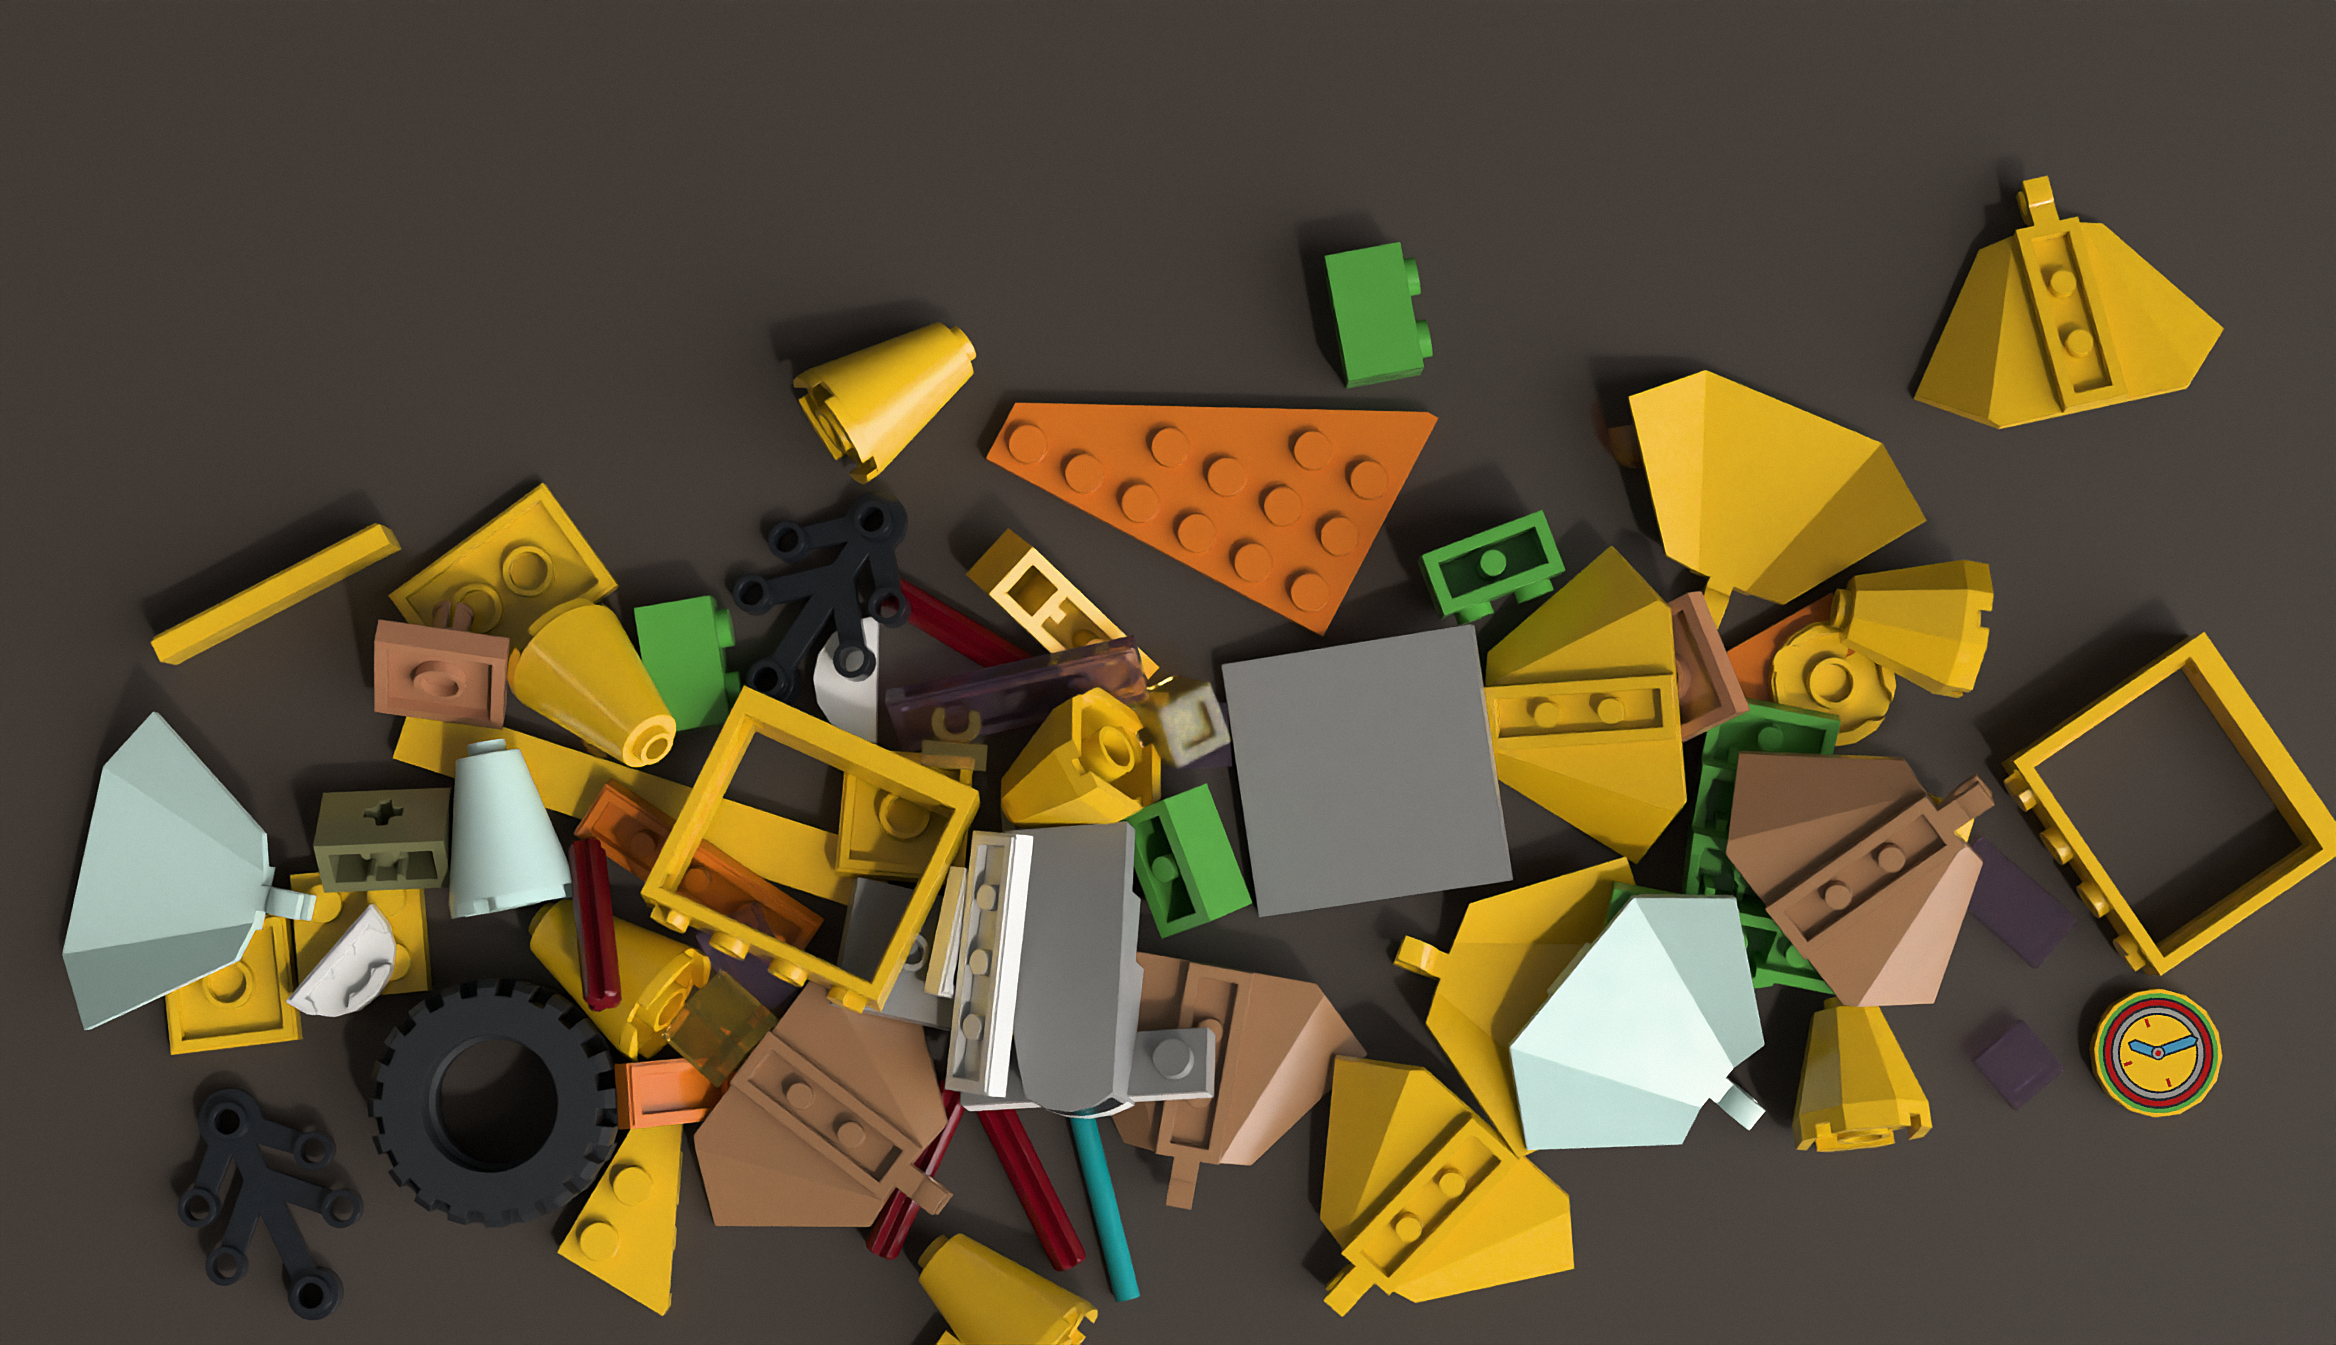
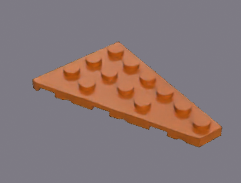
M1015 403L986 460L1323 638L1432 432L1438 417L1429 412Z

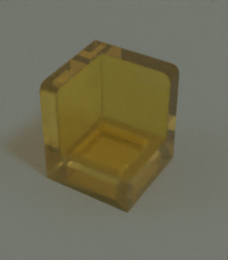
M1174 675L1123 701L1127 707L1135 711L1144 727L1135 732L1142 748L1152 743L1161 758V764L1179 769L1232 741L1210 683Z
M719 971L687 1001L663 1032V1038L713 1085L719 1088L748 1059L766 1033L772 1031L780 1020L726 971Z

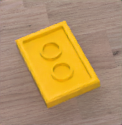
M542 483L388 596L409 624L428 627L432 625L433 608L438 602L451 601L449 617H451L450 627L453 626L457 602L468 605L475 614L470 633L510 638V658L514 648L521 654L523 653L529 642L533 639V636L527 629L536 619L555 606L577 598H588L595 605L619 588L620 585L547 485Z

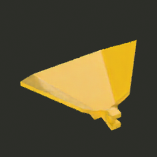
M2048 176L2024 180L2021 183L2022 191L2017 193L2016 199L2022 219L2028 227L2018 229L2013 236L1978 251L1914 400L1996 429H2003L2184 390L2188 388L2224 328L2103 223L2080 222L2078 217L2059 220Z
M1704 370L1627 398L1664 556L1690 569L1689 572L1707 579L1702 594L1717 630L1724 616L1732 590L1746 596L1752 595L1784 605L1927 521L1883 443L1720 375Z
M1610 546L1487 653L1484 692L1498 780L1623 857H1627L1628 860L1638 864L1687 802L1671 607L1613 546Z
M1627 857L1470 903L1448 954L1406 935L1400 943L1393 962L1395 966L1438 981L1431 998L1432 1002L1425 1026L1498 1134L1518 1159L1537 1150H1527L1525 1146L1508 1045L1549 996L1546 992L1586 942L1592 944L1602 932L1613 881L1636 885Z
M1336 1054L1320 1220L1342 1247L1341 1254L1351 1264L1342 1268L1326 1284L1325 1289L1328 1292L1323 1298L1326 1304L1343 1317L1374 1283L1388 1295L1395 1292L1417 1303L1574 1269L1569 1194L1527 1157L1524 1156L1518 1159L1492 1126L1425 1067Z

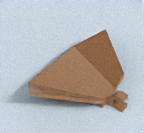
M1739 751L1726 855L1764 902L1765 910L1801 956L1810 961L1843 1005L1870 1007L1934 1004L1983 864V859L1956 830L1994 805V801L1991 798L1993 795L1979 775L1974 773L1956 786L1946 799L1936 805L1904 757Z
M1137 951L1136 962L1144 968L1137 1032L1208 1027L1216 1034L1214 1098L1135 1102L1134 1106L1111 1115L1124 1143L1155 1151V1154L1174 1157L1166 1205L1191 1210L1200 1162L1215 1165L1224 1163L1251 1166L1332 1089L1336 1054L1364 1058L1367 1052L1317 983Z
M809 981L775 1028L766 1033L730 1081L732 1085L694 1134L695 1150L714 1225L871 1227L896 1187L931 1215H934V1213L939 1215L954 1193L914 1165L921 1153L948 1124L924 1026L863 1012L862 1014H857L844 1008L830 1006V1000L826 998L830 989Z

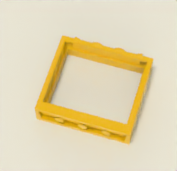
M2205 632L2186 637L2001 763L2009 775L2003 781L2008 793L2023 811L2026 812L2032 808L2046 829L2040 833L2043 844L2059 864L2070 863L2082 881L2076 887L2080 898L2094 916L2100 918L2105 915L2119 935L2113 940L2116 950L2125 963L2135 972L2142 968L2146 975H2163L2336 857V821ZM2181 668L2302 845L2155 945L2034 767Z
M743 686L640 894L646 905L653 908L650 917L669 929L685 933L688 925L712 935L708 944L726 955L744 960L747 952L771 962L767 971L785 982L803 987L806 979L830 989L826 998L840 1007L857 1014H862L864 1007L867 1006L881 1013L950 870V866H952L980 807L979 791L747 686ZM755 732L948 818L870 981L675 893Z

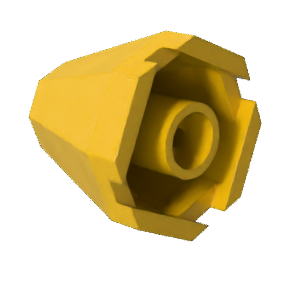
M1957 560L1854 576L1848 581L1846 590L1838 588L1835 591L1830 611V625L1839 629L1840 643L1933 694L1960 698L1963 696V692L1968 693L1973 689L1987 648L1989 628L1980 627L1981 610L1992 612L1994 592L1989 564Z
M1100 687L1089 690L1083 695L1080 694L1072 697L1054 708L1001 779V807L1007 819L1023 830L1088 824H1112L1132 816L1142 808L1161 800V758L1152 743L1142 748L1134 734L1144 728L1135 711Z
M1838 997L1826 999L1824 1001L1825 1010L1815 1012L1810 1021L1792 1121L1795 1149L1807 1151L1814 1141L1819 1152L1882 1147L1895 1144L1893 1131L1907 1128L1909 1140L1924 1137L1932 1128L1929 1102L1880 1007L1843 1005Z

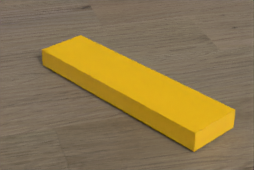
M374 523L153 637L151 644L160 662L178 665L402 548L392 529Z

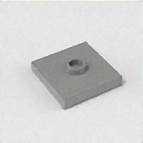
M857 877L852 881L837 967L868 981L871 980L914 889ZM937 895L881 1013L867 1006L864 1007L863 1013L951 1031L954 1000L923 993L944 896ZM830 1001V1006L840 1007Z

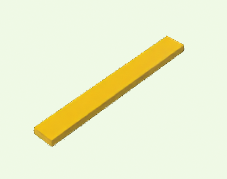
M406 716L393 755L394 759L455 778L456 760L468 757L467 745L489 740L505 739L507 750H521L544 807L579 819L584 818L610 778H613L676 821L692 790L691 787L503 727V730ZM722 798L703 839L764 879L848 906L852 881L856 878L835 876L838 835ZM869 879V880H874V881L883 882V883H887V884L890 883V881H888V880Z

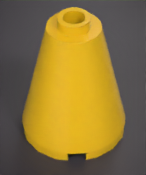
M936 322L805 370L793 380L794 388H807L808 394L800 398L799 403L827 450L835 460L847 454L858 466L848 474L855 481L864 485L873 478H876L973 375L971 361L976 358V352L968 337L959 327L954 326L948 329L943 323Z
M577 598L555 606L536 619L527 629L533 636V639L522 654L514 648L509 658L506 678L516 698L525 706L630 767L650 765L663 759L672 747L676 733V723L616 614L603 603H601L602 606L594 605L588 598Z
M565 898L556 904L552 902L546 903L535 914L529 925L528 932L532 935L530 950L625 1058L631 1062H638V1053L647 1059L656 1055L675 1036L694 1010V1008L685 1003V1000L693 985L704 991L711 970L709 956L697 948L613 916L622 1000L616 1008L594 1012L588 1008V1003L584 1001L582 994L573 900Z
M962 1233L956 1234L951 1239H948L945 1235L939 1236L927 1247L918 1261V1264L923 1268L919 1277V1283L963 1345H1081L1086 1336L1077 1327L1084 1316L1092 1323L1095 1322L1098 1316V1310L1087 1300Z

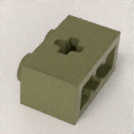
M427 788L323 793L313 848L324 893L449 887L454 806L452 789Z

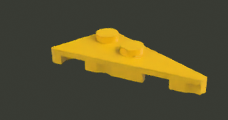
M683 1123L630 1129L557 1251L558 1254L662 1316L670 1308L672 1297L670 1286L673 1251L676 1246L677 1228L675 1222L681 1183Z

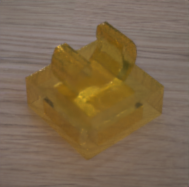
M936 706L931 716V726L937 737L921 736L920 765L986 771L988 745L984 741H972L978 735L981 728L979 712L969 709L968 726L963 732L954 734L948 732L944 727L945 708Z

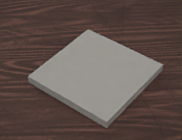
M1469 624L1222 665L1259 917L1513 880L1474 625Z

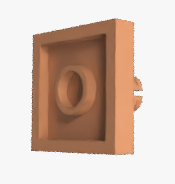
M1701 591L1686 593L1667 603L1671 607L1682 743L1750 711Z
M441 601L434 605L431 627L378 620L374 639V712L503 730L507 707L508 681L506 677L510 638L470 633L475 616L474 611L468 605L457 602L452 627H450L451 617H449L451 601Z

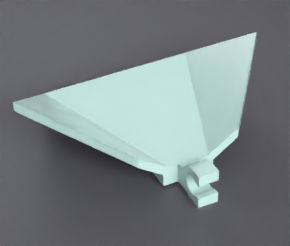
M157 712L150 714L102 769L62 953L84 1030H91L240 961L255 930H262L266 913L295 920L312 921L317 896L272 886L275 867L269 866L267 833Z
M1632 895L1592 944L1586 942L1546 991L1549 994L1547 999L1508 1045L1518 1111L1527 1150L1681 1145L1700 1108L1709 1098L1737 1122L1750 1130L1765 1110L1754 1097L1727 1076L1733 1068L1765 1044L1736 898L1733 895Z

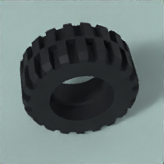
M490 978L459 983L441 990V994L432 999L421 1001L409 1011L410 1017L403 1025L393 1028L384 1042L389 1048L383 1059L375 1061L370 1079L377 1081L376 1096L368 1098V1118L376 1117L379 1135L373 1136L372 1139L378 1155L386 1153L394 1167L388 1174L399 1188L407 1185L417 1194L414 1202L429 1212L438 1209L448 1214V1221L462 1225L481 1223L485 1225V1228L506 1227L514 1223H526L557 1210L571 1202V1199L580 1192L588 1189L600 1176L599 1170L605 1161L612 1158L619 1141L615 1140L618 1130L617 1088L614 1064L616 1063L611 1052L616 1048L600 1032L578 1004H574L565 998V992L550 985L542 986L531 983L528 979ZM485 1041H511L532 1050L548 1067L557 1090V1116L549 1135L533 1152L514 1161L490 1162L470 1155L453 1139L442 1115L441 1089L448 1068L465 1050Z

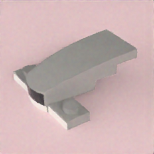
M1126 821L1112 824H1088L1005 831L1007 834L1034 836L1013 1021L1014 1039H1011L1005 1097H995L961 1092L960 1105L968 1111L1042 1107L1047 1111L1066 1117L1092 1119L1113 1115L1134 1106L1135 1102L1214 1098L1216 1040L1214 1032L1208 1027L1137 1032L1144 968L1136 962L1141 899L1132 892L1135 829Z

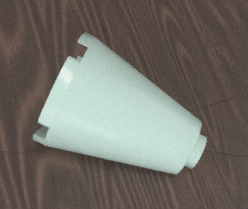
M505 739L489 740L467 745L468 757L456 760L449 886L451 919L526 907L553 899V901L571 898L572 879L568 860L521 750H507Z

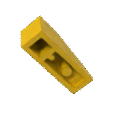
M1009 528L965 574L1089 690L1100 687L1123 704H1126L1159 668L1033 546Z

